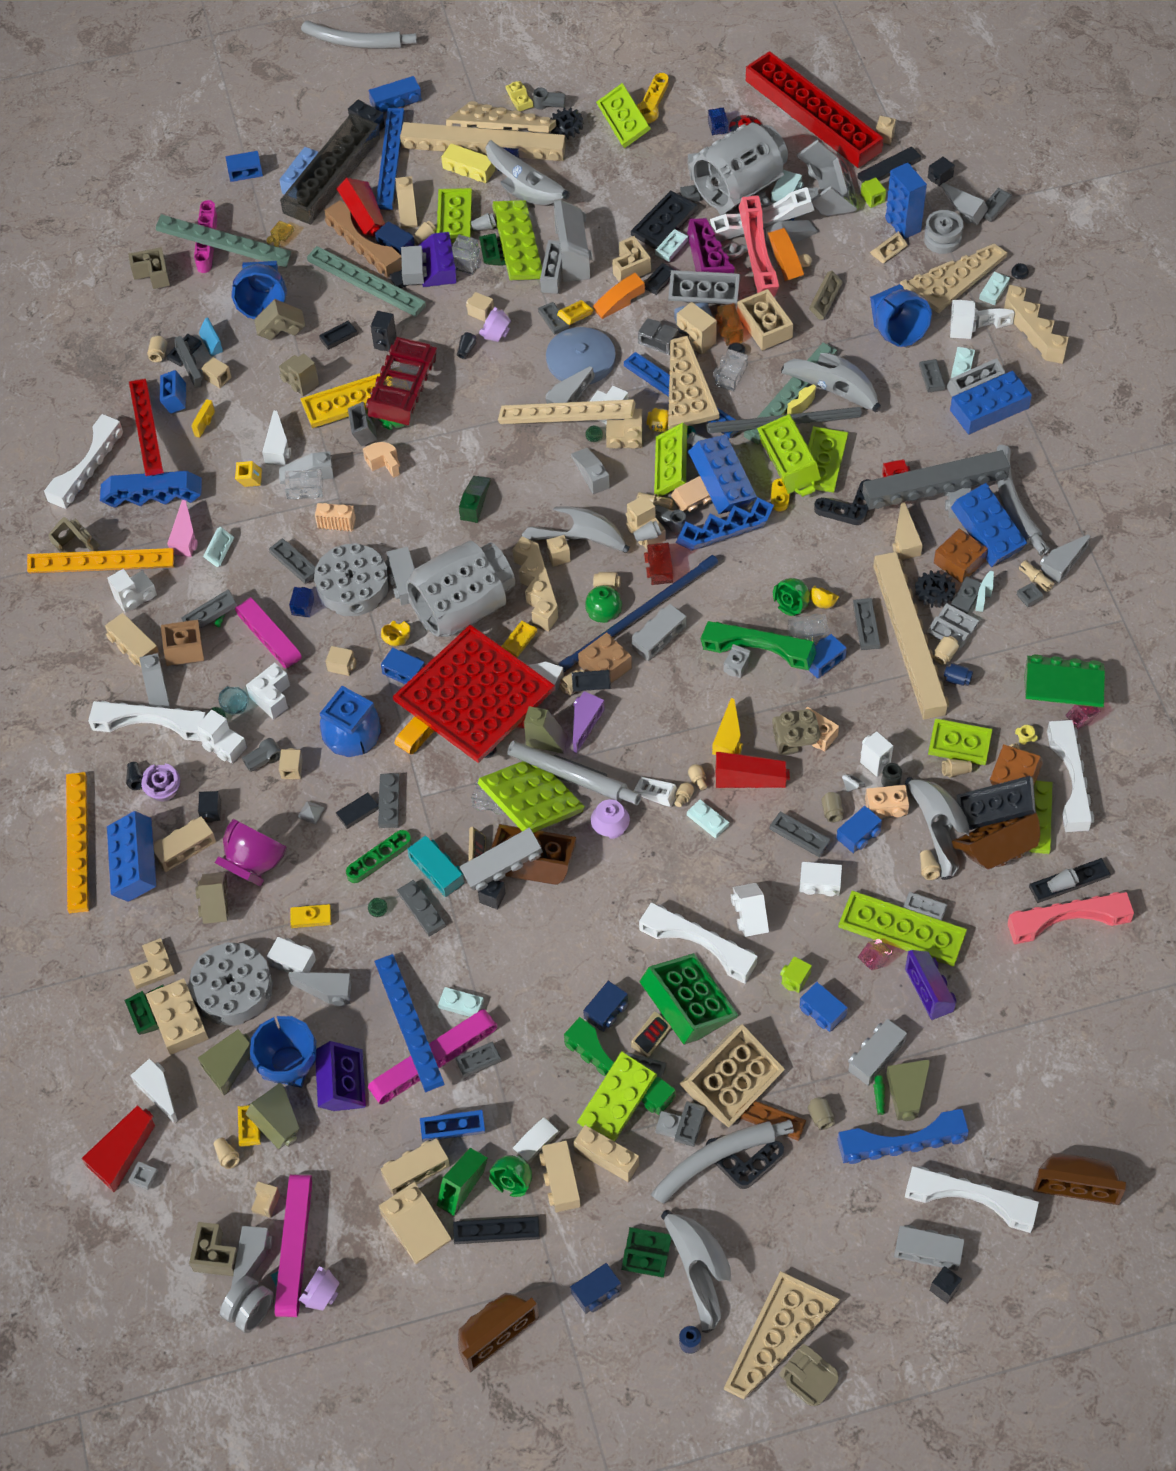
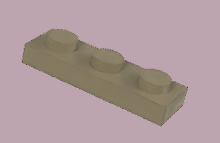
M833 271L827 272L809 307V310L819 320L825 318L843 283Z

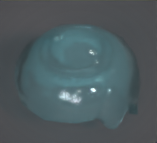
M227 686L220 692L218 697L220 707L227 714L238 715L248 707L247 693L240 687Z

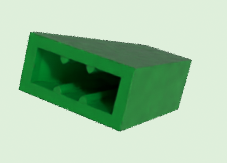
M469 1148L443 1177L436 1206L455 1216L483 1175L488 1157Z

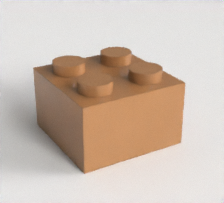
M605 633L578 653L579 666L584 671L610 670L611 683L632 669V656L608 633Z

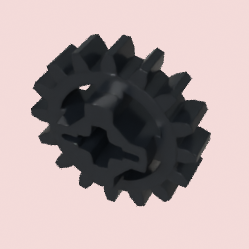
M571 107L569 110L563 108V111L558 109L557 114L552 113L550 119L556 120V127L550 131L551 134L565 135L567 140H569V136L575 138V133L580 134V130L583 129L584 120L582 114L578 113L577 109L572 111Z
M930 570L929 574L924 572L922 577H918L915 584V595H919V601L924 600V605L930 603L931 608H933L934 604H937L941 608L942 603L946 605L948 600H953L956 591L955 582H952V577H946V572L941 575L940 570H937L936 573Z

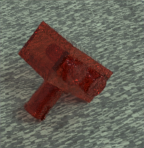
M669 543L647 545V552H644V562L648 563L649 566L646 567V576L650 578L651 585L673 583V567Z

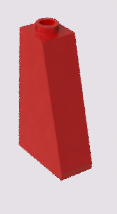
M346 178L337 190L364 235L375 237V233L385 223L371 186L367 181Z
M716 752V788H786V780H790V769H786V761Z
M138 1105L81 1158L85 1166L113 1192L119 1187L155 1127L152 1113L146 1108L142 1110Z

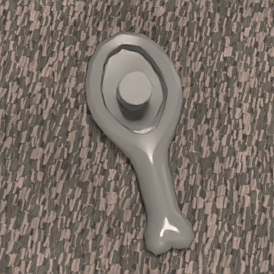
M737 243L727 244L722 247L729 260L738 259L748 252L747 245Z

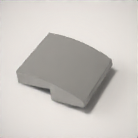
M946 603L939 616L935 617L928 628L927 633L939 640H942L943 637H954L958 641V650H960L978 626L979 620Z

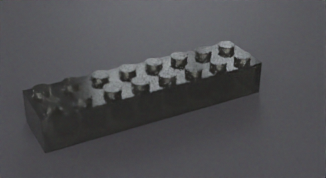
M351 113L282 196L280 202L283 214L311 225L338 192L337 188L351 176L381 139L379 124Z

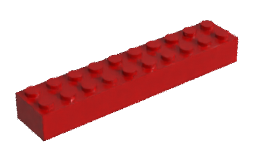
M767 52L746 66L745 81L857 168H860L882 152V136L772 52Z

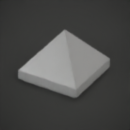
M845 774L842 777L847 792L865 787V783L852 774Z
M307 801L298 818L316 824L324 811V807Z

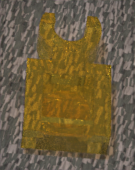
M279 220L270 231L271 236L266 239L267 244L270 245L274 242V246L279 247L280 241L286 242L294 232V227Z

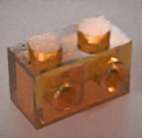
M735 304L718 306L715 320H717L716 324H719L720 335L724 338L726 346L736 342L743 343L744 329Z

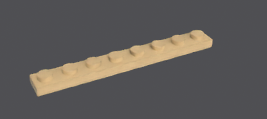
M632 399L501 406L498 421L500 424L628 419L633 418L636 403Z

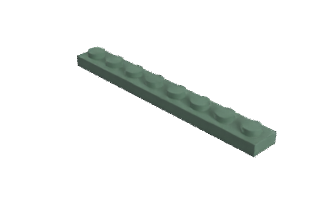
M162 214L156 224V231L261 261H277V265L286 268L291 257V251Z
M318 246L307 256L308 262L415 317L426 307V302Z
M822 343L807 361L817 364L820 353L837 355V349ZM792 377L757 418L785 415L788 403L798 399L799 391L809 387L811 384ZM757 428L747 429L744 432V437L757 445L761 443Z

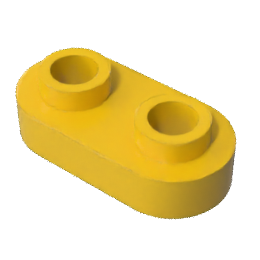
M781 478L773 481L771 491V504L774 505L773 510L779 512L786 510L789 506V494Z

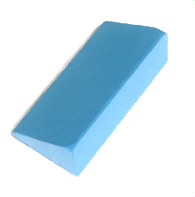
M207 317L204 319L199 330V335L210 356L222 353L223 349L221 341Z

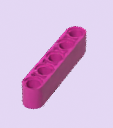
M205 200L200 204L198 225L216 230L217 212L215 203L211 200ZM196 242L194 259L197 270L200 273H207L212 268L214 247Z
M251 597L235 607V611L240 619L285 669L302 659L298 649Z

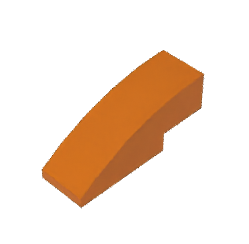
M785 228L769 232L768 235L778 266L781 267L784 280L788 281L803 276L804 273L799 258Z
M633 273L607 291L593 305V309L601 319H604L629 306L631 299L645 293V283L636 273Z

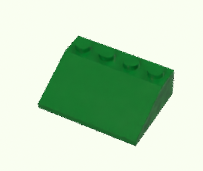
M1038 654L1027 655L1024 674L1025 699L1104 707V663L1095 660L1085 662L1076 658L1066 660L1057 656L1047 658Z
M694 953L649 966L639 981L683 1045L705 1037L739 1016Z

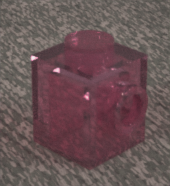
M1075 704L1065 716L1069 720H1073V725L1080 729L1089 724L1101 711L1095 706Z
M880 939L868 942L857 958L873 971L883 968L894 952Z

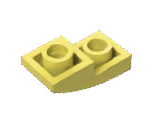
M521 81L512 82L505 86L511 101L518 111L533 107V101L527 95L526 88Z
M814 384L799 391V398L788 403L787 414L802 413L810 406L815 399L816 386Z

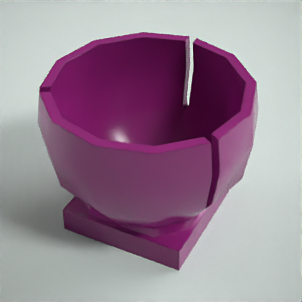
M232 819L223 837L225 855L224 857L218 856L215 863L261 887L264 882L261 875L279 864L285 855L287 847Z

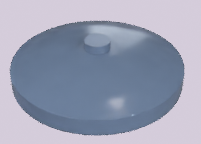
M587 327L571 328L557 334L550 341L546 350V362L549 371L560 381L590 366L593 368L595 376L590 383L593 384L604 379L613 369L615 364V347L608 336L596 329Z

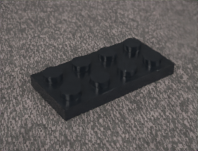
M670 190L631 230V236H635L636 239L657 249L674 229L678 230L693 215L698 205Z
M1026 776L958 794L957 803L966 816L969 830L1036 813L1032 777Z

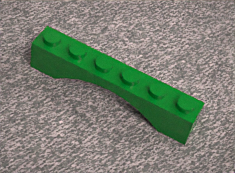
M708 621L700 638L703 650L722 653L731 650L733 644L739 647L762 648L779 655L791 667L808 671L816 655L814 641L809 639H799L789 635L783 636L773 632L747 629L720 622Z
M579 1017L564 1033V1043L570 1051L579 1053L586 1063H592L596 1066L597 1071L603 1076L608 1074L614 1062L602 1049L597 1038L596 1029ZM656 1077L641 1102L644 1103L645 1108L649 1112H655L660 1116L661 1111H664L676 1098V1090L660 1077Z

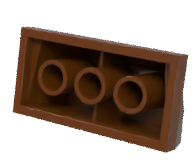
M1037 813L983 826L969 832V836L965 834L952 840L954 848L963 850L969 859L985 869L1006 865L1008 860L1021 858L1025 852L1039 845L1041 834Z
M499 824L491 849L521 833V829L519 827ZM536 831L533 834L543 851L540 854L541 856L532 862L528 860L523 863L520 869L516 871L510 870L505 873V876L558 885L565 879L576 844V837Z
M1053 1153L1040 1166L1033 1183V1192L1113 1205L1120 1204L1126 1190V1182L1120 1181L1118 1172L1111 1162L1062 1153Z
M504 1293L494 1301L489 1302L480 1312L471 1316L459 1329V1354L470 1373L539 1318L538 1306L534 1299L530 1298L526 1301L516 1294Z

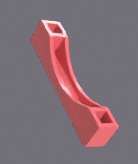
M759 195L742 197L739 212L757 293L768 289L774 297L779 284L776 271L770 262L766 249Z
M1114 892L1109 896H1094L1082 901L1077 899L1066 904L1056 903L1051 907H1035L1024 912L1020 910L1015 911L1009 915L1007 924L1013 943L1020 944L1034 941L1047 927L1060 921L1083 918L1114 926L1130 923L1134 911L1127 892Z

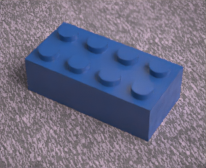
M905 163L890 171L885 215L886 221L895 228L896 233L899 231L903 239L921 232L927 188L926 182L909 163Z
M1010 371L953 396L950 411L969 435L1029 409L1032 395L1014 371Z
M726 434L700 440L688 451L718 514L730 512L733 506L741 509L746 508L757 498Z
M987 483L956 499L951 506V509L968 534L988 548L986 560L991 568L1018 553L1027 544Z
M133 811L107 826L111 895L127 902L156 887L152 818Z

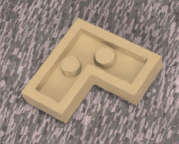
M161 938L142 945L148 960L147 963L129 969L136 989L175 975Z

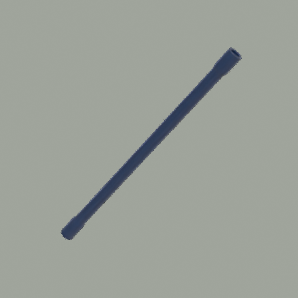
M714 555L709 556L683 577L556 665L563 667V673L579 661V652L605 633L614 637L701 574L718 564L717 558Z

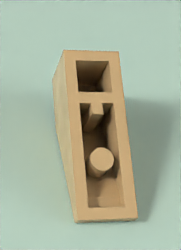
M412 176L395 178L401 229L418 227Z
M905 502L901 503L895 543L892 545L893 551L898 554L901 560L921 556L922 542Z

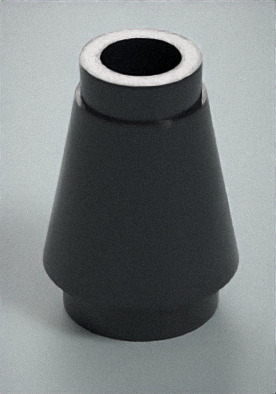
M465 332L461 335L456 354L459 358L466 359L477 344V338L474 334Z
M130 762L127 764L126 785L131 790L142 789L143 774L137 762Z

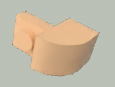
M377 442L363 448L364 459L372 471L386 466L393 478L400 475V463L396 448L386 442Z

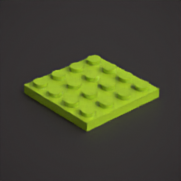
M524 761L480 777L478 780V785L522 832L530 828L534 833L582 813L585 808L554 774Z

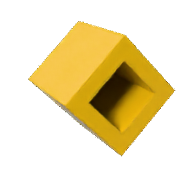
M253 461L236 462L235 480L244 487L261 486L262 468Z

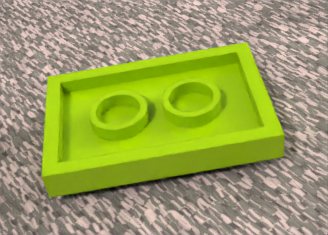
M935 718L928 755L986 765L992 729Z

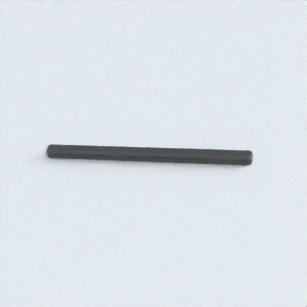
M860 407L790 415L795 424L857 418L861 417L862 411ZM786 415L708 423L707 432L711 434L756 429Z

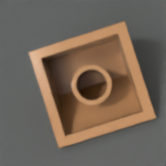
M198 620L161 625L163 650L167 666L204 661Z

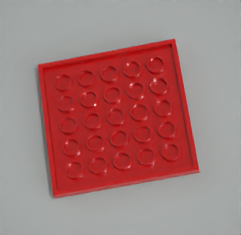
M469 625L394 694L393 701L479 763L525 719L529 706L536 708L555 690V685L472 625Z

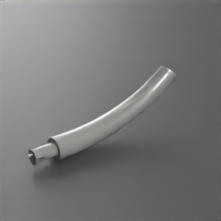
M309 20L305 21L301 27L302 32L310 36L349 47L385 49L401 48V44H417L416 33L400 34V31L385 33L348 32L324 27Z
M999 445L996 451L1003 450L1010 465L1011 449L1006 445ZM1010 466L1008 478L1000 481L997 480L1003 505L1027 544H1032L1039 555L1042 556L1050 548L1041 538L1042 532L1030 518L1018 497Z
M514 740L509 745L508 755L618 802L625 800L634 805H638L641 801L642 795L627 789V785L623 782Z
M787 1120L771 1125L767 1121L740 1129L711 1142L675 1167L650 1195L665 1204L687 1181L717 1161L745 1149L774 1142L775 1137L793 1133L794 1130L793 1128L791 1129L793 1127L792 1122Z

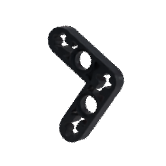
M870 479L861 481L852 505L821 497L816 499L814 503V512L819 516L852 525L863 524L869 508L867 504L860 505L858 501L865 500L862 493L863 483ZM842 509L844 510V513L837 514L835 510ZM857 511H860V516L855 518Z
M711 1138V1139H709V1140L706 1142V1145L710 1144L711 1142H713V1141H715V1140H717V1139H719V1138ZM775 1140L774 1142L767 1143L745 1163L735 1154H732L717 1161L715 1165L737 1187L747 1189L783 1158L784 1146L781 1142ZM771 1148L774 1150L778 1148V1155L773 1153L768 1160L767 1156L770 1155ZM726 1159H732L735 1162V1166L726 1168L723 1162ZM756 1160H762L765 1163V1167L759 1170L753 1166V1163ZM749 1167L751 1173L748 1175V1181H740V1175L746 1176L749 1173Z

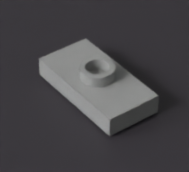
M909 891L903 908L942 921L948 904Z

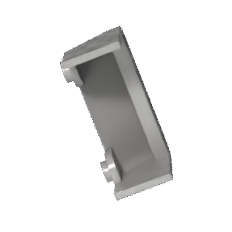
M816 140L797 154V157L807 164V171L810 177L818 180L821 193L811 200L813 206L822 215L830 216L852 213L859 209L849 168L842 158L819 140Z
M561 199L554 200L555 233L558 234L561 250L563 282L590 279L589 260H592V251L588 250L584 228V222H586L585 212H582L581 208Z

